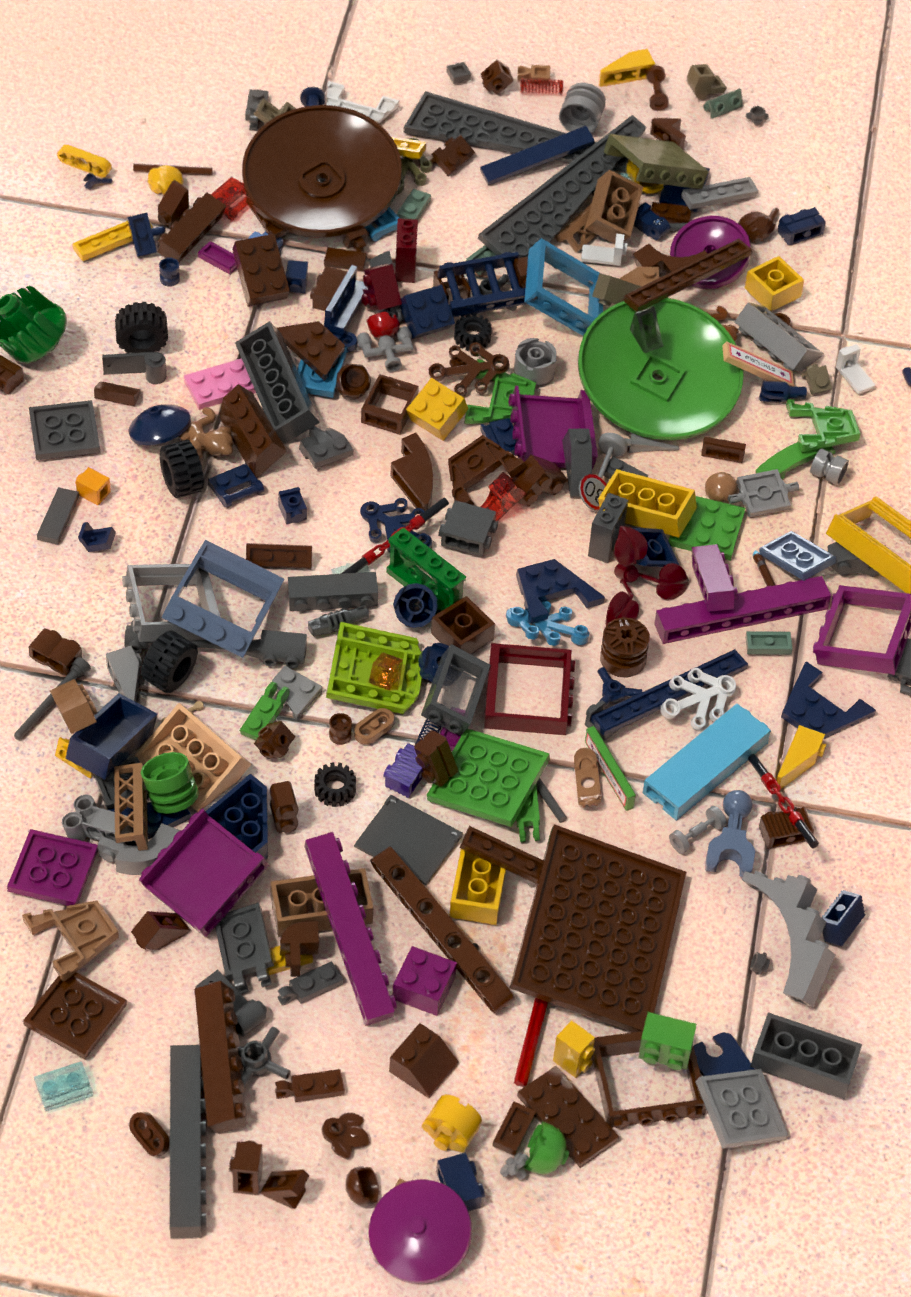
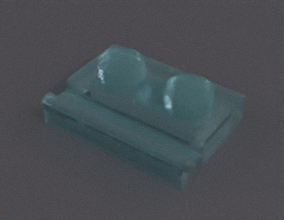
M82 1061L34 1077V1083L45 1112L93 1096V1090Z

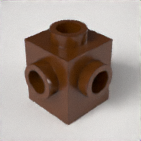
M495 60L480 73L484 88L487 91L491 90L497 95L514 81L510 68L499 60Z
M282 721L267 724L259 731V736L254 745L267 759L281 758L289 751L288 747L294 740L295 735Z

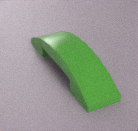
M798 442L767 459L756 469L755 473L778 469L780 477L783 479L786 472L813 460L820 449L801 452ZM832 446L822 448L833 454L836 452Z

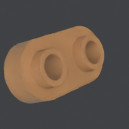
M386 708L375 710L356 724L354 729L355 739L361 744L373 743L392 729L394 714Z

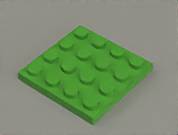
M467 728L452 751L458 772L453 777H449V780L443 786H437L433 783L427 793V801L512 827L548 764L550 754Z

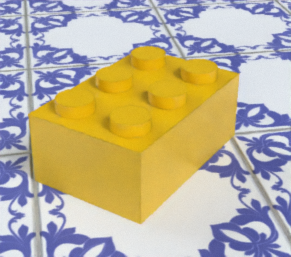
M461 849L450 901V918L496 925L506 870Z

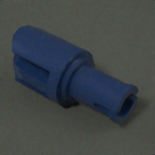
M763 381L759 400L766 402H786L788 398L805 400L807 388L805 386H789L787 382Z

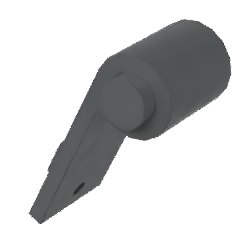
M144 352L102 355L103 375L145 373L146 380L151 384H161L166 380V358L162 353Z
M217 969L196 985L195 988L222 981L232 988L235 994L233 1006L238 1020L236 1032L241 1037H244L267 1018V1009L261 1001L251 999L248 1002Z

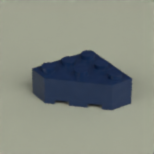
M249 774L208 808L206 813L252 851L258 852L266 860L268 858L267 786L252 774Z

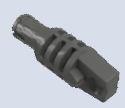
M366 605L350 610H336L328 613V615L324 614L309 621L308 629L313 636L330 634L332 631H338L340 622L352 624L369 619V611Z

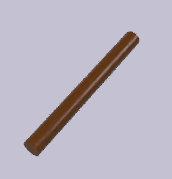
M134 163L133 171L150 172L153 168L164 165ZM168 165L178 169L181 174H213V167Z

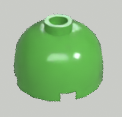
M542 1122V1125L538 1124L529 1140L527 1147L530 1148V1157L525 1161L526 1164L523 1168L537 1174H549L555 1171L560 1164L564 1165L569 1151L565 1150L566 1140L563 1133L546 1122Z

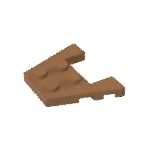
M97 900L69 905L66 910L54 912L53 909L43 910V914L32 916L31 913H26L22 915L23 921L32 935L56 925L72 949V953L52 961L53 967L62 981L70 978L119 938L117 928Z

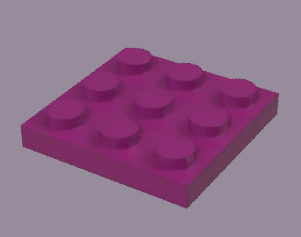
M30 829L7 885V891L66 906L78 904L98 853V845Z

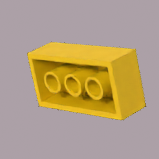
M616 469L598 498L599 507H601L608 493L628 499L625 523L648 529H663L665 534L680 537L697 509L695 490Z

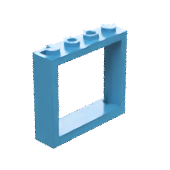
M541 238L529 249L524 302L584 336L593 320L603 312L604 305L599 303L600 299L592 297L599 272ZM544 261L589 287L588 314L542 288Z

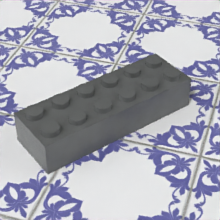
M270 321L235 342L262 408L284 444L320 423L283 336Z

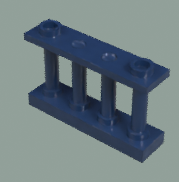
M504 252L501 255L457 263L447 262L440 265L437 276L438 279L447 278L453 297V301H450L449 304L453 318L465 316L466 314L526 305L527 303L524 302L526 288L519 286L514 269V260L519 258V253ZM506 268L512 290L500 291L494 269ZM486 271L492 294L482 295L480 293L475 272ZM467 275L473 297L461 298L455 276Z

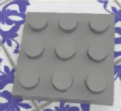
M761 1069L701 1076L696 1080L722 1149L780 1141L788 1136Z

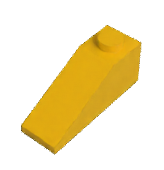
M649 50L631 51L601 69L599 87L647 79L646 71L648 68L655 66Z
M800 725L798 726L776 781L781 789L815 765L818 756H823L827 745L823 743L825 734Z

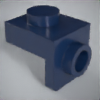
M84 522L78 539L88 552L111 549L116 531L113 527L93 530L88 522Z

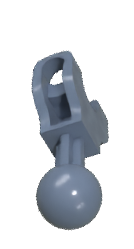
M733 790L723 800L724 812L729 816L728 826L723 827L722 833L709 842L705 871L715 873L719 862L732 860L739 866V876L743 877L745 871L752 873L755 849L747 840L746 831L741 830L743 818L747 817L752 810V799L742 790Z

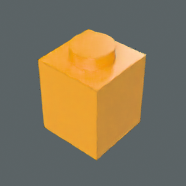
M90 467L76 478L75 484L79 496L96 505H99L111 492L110 478Z

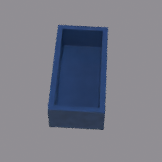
M118 693L94 715L96 723L75 732L70 737L65 758L105 780L114 772L115 766H120L153 734L158 714Z

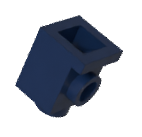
M296 487L279 491L278 506L286 525L307 520V507L300 493V488Z

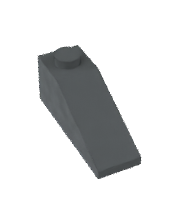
M568 429L562 443L570 498H581L579 483L584 476L592 474L589 429Z

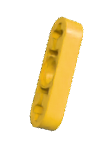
M68 144L63 145L57 152V157L62 163L102 178L106 177L112 169V165L107 159Z

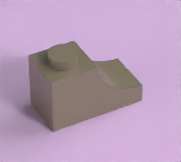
M599 273L592 297L600 299V304L611 306V303H620L624 295L642 286Z

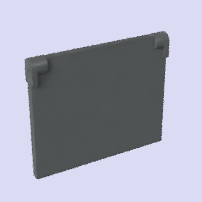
M390 795L356 841L354 847L372 857L387 847H392L420 882L427 885L451 850L457 845L463 832Z

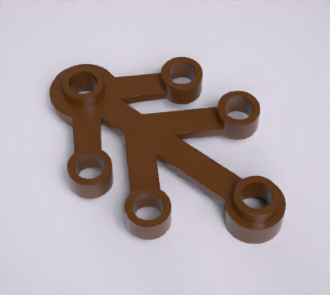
M477 342L470 345V354L474 357L480 356L487 362L479 363L461 351L459 346L454 345L449 349L450 357L454 360L459 359L466 365L444 368L442 364L434 363L429 367V377L439 382L448 376L467 374L461 383L456 384L454 387L455 392L464 397L467 394V388L481 371H488L482 380L475 383L476 392L478 394H485L488 390V384L497 374L507 372L510 363L505 355H492ZM478 347L479 351L474 352L472 349ZM454 350L459 351L457 355L452 354ZM497 363H502L503 366H502V367H496V364H497ZM436 372L441 373L440 376H434ZM479 385H484L485 388H484V389H478V386H479ZM459 388L465 389L463 392L457 391Z

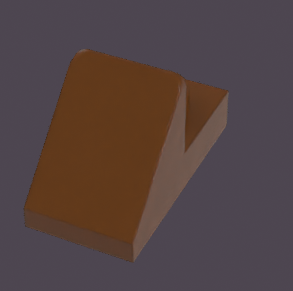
M653 118L650 134L658 140L674 142L684 150L686 135L680 132L681 119Z
M304 1169L271 1172L260 1193L291 1209H296L306 1192L305 1183L310 1175Z

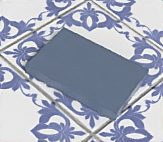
M793 531L759 548V553L763 557L803 581L836 563V556Z

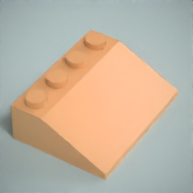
M180 703L176 705L135 754V757L137 756L144 765L150 759L163 753L177 752L187 756L199 791L198 799L191 805L197 812L235 784L251 765L246 758L192 711Z

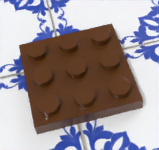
M77 972L66 981H62L58 976L24 1018L23 1024L25 1027L85 1060L127 1006V1000Z

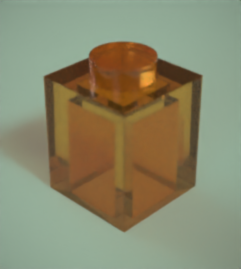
M382 652L372 665L369 683L390 690L399 679L403 659Z

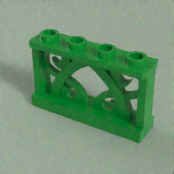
M405 528L400 529L389 538L390 565L386 567V573L403 586L418 583L426 585L433 590L438 599L439 607L437 613L463 598V585L466 581V576ZM419 567L423 569L425 572H427L430 576H432V578H430L423 571H421Z

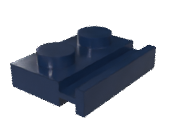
M510 418L493 421L489 425L481 424L480 430L482 435L515 456L516 440L512 437L514 427Z

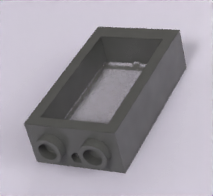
M451 644L440 659L421 716L461 736L471 724L490 664Z

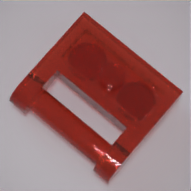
M230 177L211 194L226 205L224 214L231 221L237 218L238 213L248 206L243 183L233 177ZM242 195L246 196L233 208L230 207Z

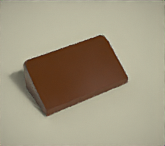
M102 381L94 387V398L130 406L136 405L141 393V389Z

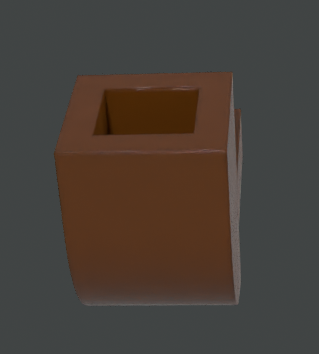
M318 921L292 924L281 936L280 956H285V967H290V976L298 977L301 973L300 955L319 954Z

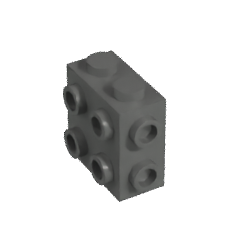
M454 501L452 508L447 509L445 515L446 523L441 524L438 536L441 537V546L483 557L485 549H489L491 546V534H495L498 528V521L495 520L496 511L465 502Z

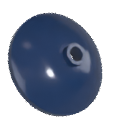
M161 404L152 406L135 417L129 426V436L133 442L140 445L162 444L183 434L190 426L191 416L188 410L178 405Z

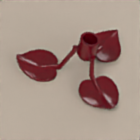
M620 526L619 535L615 543L614 556L618 564L614 569V573L617 578L621 579L620 583L623 584L627 593L621 591L612 598L607 610L605 625L614 619L622 617L637 619L639 605L636 601L632 600L634 595L627 582H634L638 577L658 583L656 588L657 595L666 600L679 597L688 586L689 579L685 570L675 563L665 565L659 573V579L639 573L638 569L633 565H636V560L645 557L648 549L647 541L640 532L626 526Z

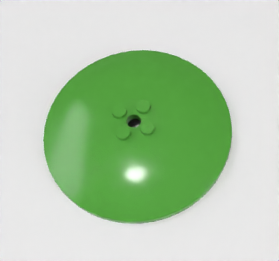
M665 298L638 313L624 301L611 306L590 324L583 336L578 354L580 380L593 405L607 419L622 429L643 437L659 440H679L698 436L720 424L730 414L738 401L743 385V369L724 361L722 345L726 341L736 345L727 330L715 318L700 308L672 298ZM658 374L662 376L663 379L656 380L653 378V375Z

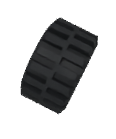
M134 302L132 305L128 304L125 305V308H121L115 316L116 342L119 344L120 349H124L126 353L159 352L161 347H165L168 341V326L166 313L162 311V308L159 306L155 307L153 303L147 304V302Z
M183 440L162 446L159 455L160 466L170 493L175 498H180L202 492L204 486L203 469L198 453L189 440Z
M170 630L163 633L146 653L141 668V676L144 680L165 693L177 690L187 680L195 666L198 655L197 645L175 631Z

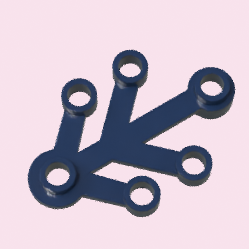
M398 498L395 500V503L379 505L374 501L366 502L361 506L360 514L364 520L369 522L370 541L377 543L382 539V532L378 528L377 520L385 524L388 540L399 528L406 527L403 525L404 523H409L415 515L422 514L424 510L416 508L410 514L387 516L385 513L395 511L403 513L408 509L407 500ZM413 530L410 531L420 541L425 540L426 542L423 543L432 549V539L429 535L425 533L418 534Z

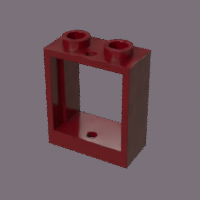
M398 218L395 262L397 282L415 283L418 219Z

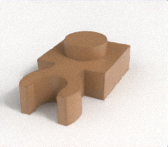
M531 65V68L518 66V81L531 79V83L550 84L549 65Z

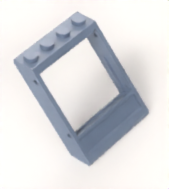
M204 540L161 618L243 658L275 600L284 578L216 544ZM197 568L265 600L251 632L179 597L184 587H187Z

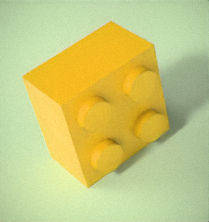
M777 256L747 271L745 289L762 306H765L772 312L801 297L804 279L780 256Z
M431 378L407 407L406 411L410 421L444 441L468 411V406L464 397Z

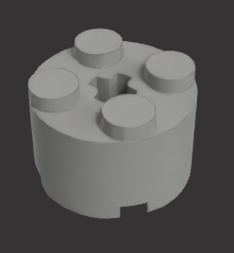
M539 338L523 340L519 343L515 352L514 374L534 381L536 385H543L552 381L556 367L557 352L555 347L546 340L545 343L539 341Z

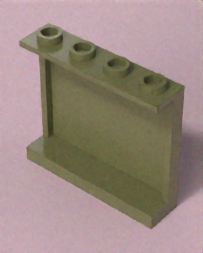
M609 134L604 149L606 155L626 157L639 167L640 170L636 181L702 189L708 174L706 168L674 142Z

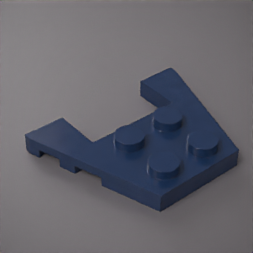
M555 559L517 569L516 578L521 595H523L525 600L524 606L525 610L528 611L530 624L548 619L549 612L541 602L575 593L586 608L604 603V595Z
M806 661L782 711L781 718L797 729L800 725L825 734L824 739L841 732L842 728L858 724L860 720L866 717L868 719L872 718L875 715L876 709L861 699L846 712L811 688L822 677L823 672Z

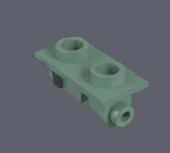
M741 88L708 100L703 104L704 110L710 112L711 119L743 107Z

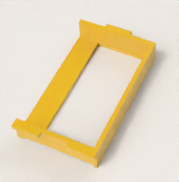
M877 496L844 513L835 514L826 534L905 593L911 594V565L856 525V523L871 517L874 511L911 538V521Z

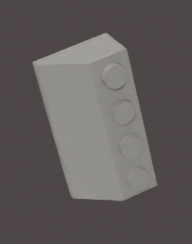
M748 302L734 321L739 326L738 330L746 336H752L754 338L753 342L761 348H767L769 350L768 354L771 357L783 361V366L792 372L794 370L802 372L824 354L765 306Z

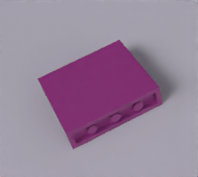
M515 385L513 394L509 395L508 400L509 406H512L510 420L511 423H514L512 437L516 440L515 456H518V459L520 458L525 462L532 454L555 463L558 468H566L562 443L568 429H589L593 470L598 453L591 403L585 390H580L578 398L519 394V386Z
M202 808L191 816L187 826L175 834L171 844L159 852L157 859L151 866L143 870L138 880L149 892L206 938L269 867V864L262 855L252 851L212 819Z

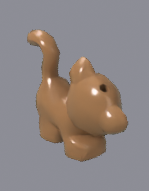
M208 407L202 410V413L208 417L192 421L188 429L179 436L181 441L189 440L192 443L200 459L203 456V450H206L212 456L230 455L233 453L232 430L230 427L221 426L219 429L207 433L204 432L203 427L214 423L217 416Z

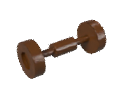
M652 66L646 71L647 80L653 84L654 94L650 97L649 103L651 109L662 111L669 105L668 96L662 93L661 82L665 79V70L661 66Z

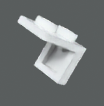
M616 234L615 248L583 245L581 261L621 266L622 255H626L627 252L624 234Z
M854 344L839 350L836 368L855 392L861 394L874 389L875 383L858 364L861 348Z

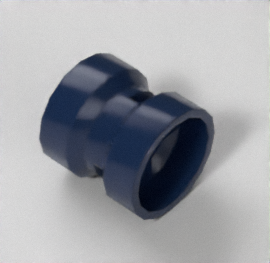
M174 258L162 259L159 263L160 282L165 286L178 284L180 281L179 262Z

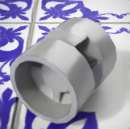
M821 448L813 460L810 473L820 478L826 476L827 481L839 485L847 471L849 460L838 455L833 457V453Z

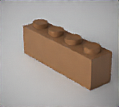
M75 679L50 690L71 734L97 722L94 717L97 714V710L83 684L78 685Z

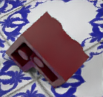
M383 264L364 269L363 282L368 288L363 289L362 301L364 306H367V309L383 310L402 304L393 264Z

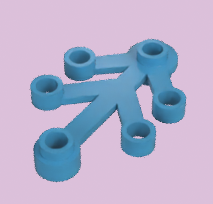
M548 601L541 602L550 613L551 603ZM513 607L506 611L507 622L512 626L521 627L528 639H537L539 631L547 639V643L552 646L559 645L561 635L558 632L571 635V641L577 645H584L589 639L588 628L584 625H577L573 628L556 623L557 621H568L571 619L573 611L569 607H561L559 613L550 614L547 620L532 623L533 625L529 624L527 610L521 607Z

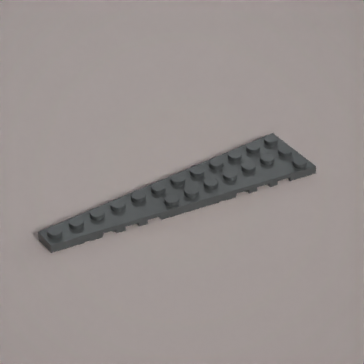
M427 91L422 95L406 122L403 133L411 134L412 136H423L446 141L451 137L456 139L461 135L469 145L513 153L565 134L561 131ZM591 146L555 160L571 163ZM623 157L613 170L627 173L626 167L629 159Z
M631 115L480 232L477 239L496 255H501L504 252H518L519 258L528 257L529 249L541 238L550 243L595 191L598 179L607 171H612L623 158L604 153L609 134L640 138L645 132L646 126Z

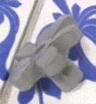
M521 1152L517 1153L514 1159L509 1157L505 1161L506 1164L502 1166L500 1174L503 1177L510 1174L511 1176L516 1175L519 1180L524 1179L527 1173L522 1167L526 1164L525 1161L529 1157Z

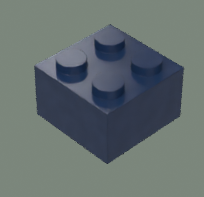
M442 284L404 295L401 298L402 304L400 308L406 325L412 333L411 340L449 329L455 324Z

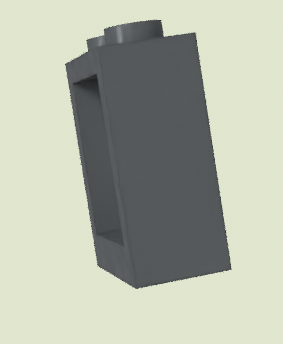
M611 493L607 494L592 522L588 550L589 557L605 563L609 562L614 553L620 526H625L628 499Z

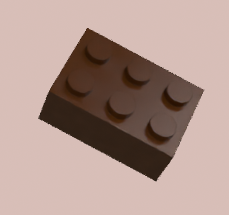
M275 234L235 241L232 251L247 307L287 299L290 290Z

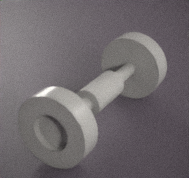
M712 806L707 809L706 817L708 820L700 822L691 828L688 834L684 835L681 831L675 830L669 835L670 843L678 853L683 854L690 849L688 839L690 837L695 838L707 830L708 825L711 824L716 829H721L726 825L725 815L718 807Z

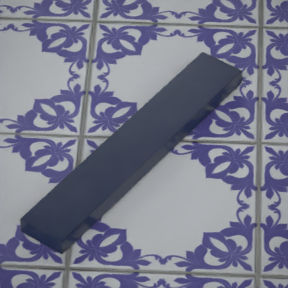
M583 126L480 167V171L489 186L594 145L595 140L588 127Z

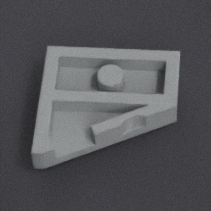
M284 666L272 680V682L278 684L277 693H279L283 686L290 689V694L284 704L285 706L288 705L292 711V716L296 720L301 717L322 692L320 684L287 666Z

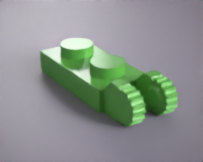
M270 682L265 689L264 695L261 696L240 728L241 735L256 740L259 736V731L267 724L273 723L276 720L290 694V689L283 686L277 694L276 700L272 698L278 689V684Z
M537 785L533 788L516 818L520 842H525L526 831H524V827L533 826V838L535 841H540Z

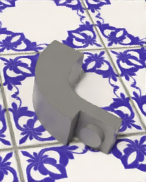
M161 824L155 836L148 841V850L141 851L138 850L137 846L116 843V841L102 836L98 842L99 857H102L107 862H115L116 872L127 875H141L146 867L154 863L159 852L171 844L175 834L180 830Z

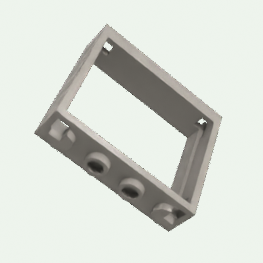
M191 564L127 565L126 576H122L123 587L127 588L126 602H130L129 614L130 617L134 618L133 632L137 633L139 642L156 641L163 633L170 630L175 631L189 641L205 640L169 621L145 622L137 586L179 585ZM197 568L188 585H196L201 607L220 617L209 573Z

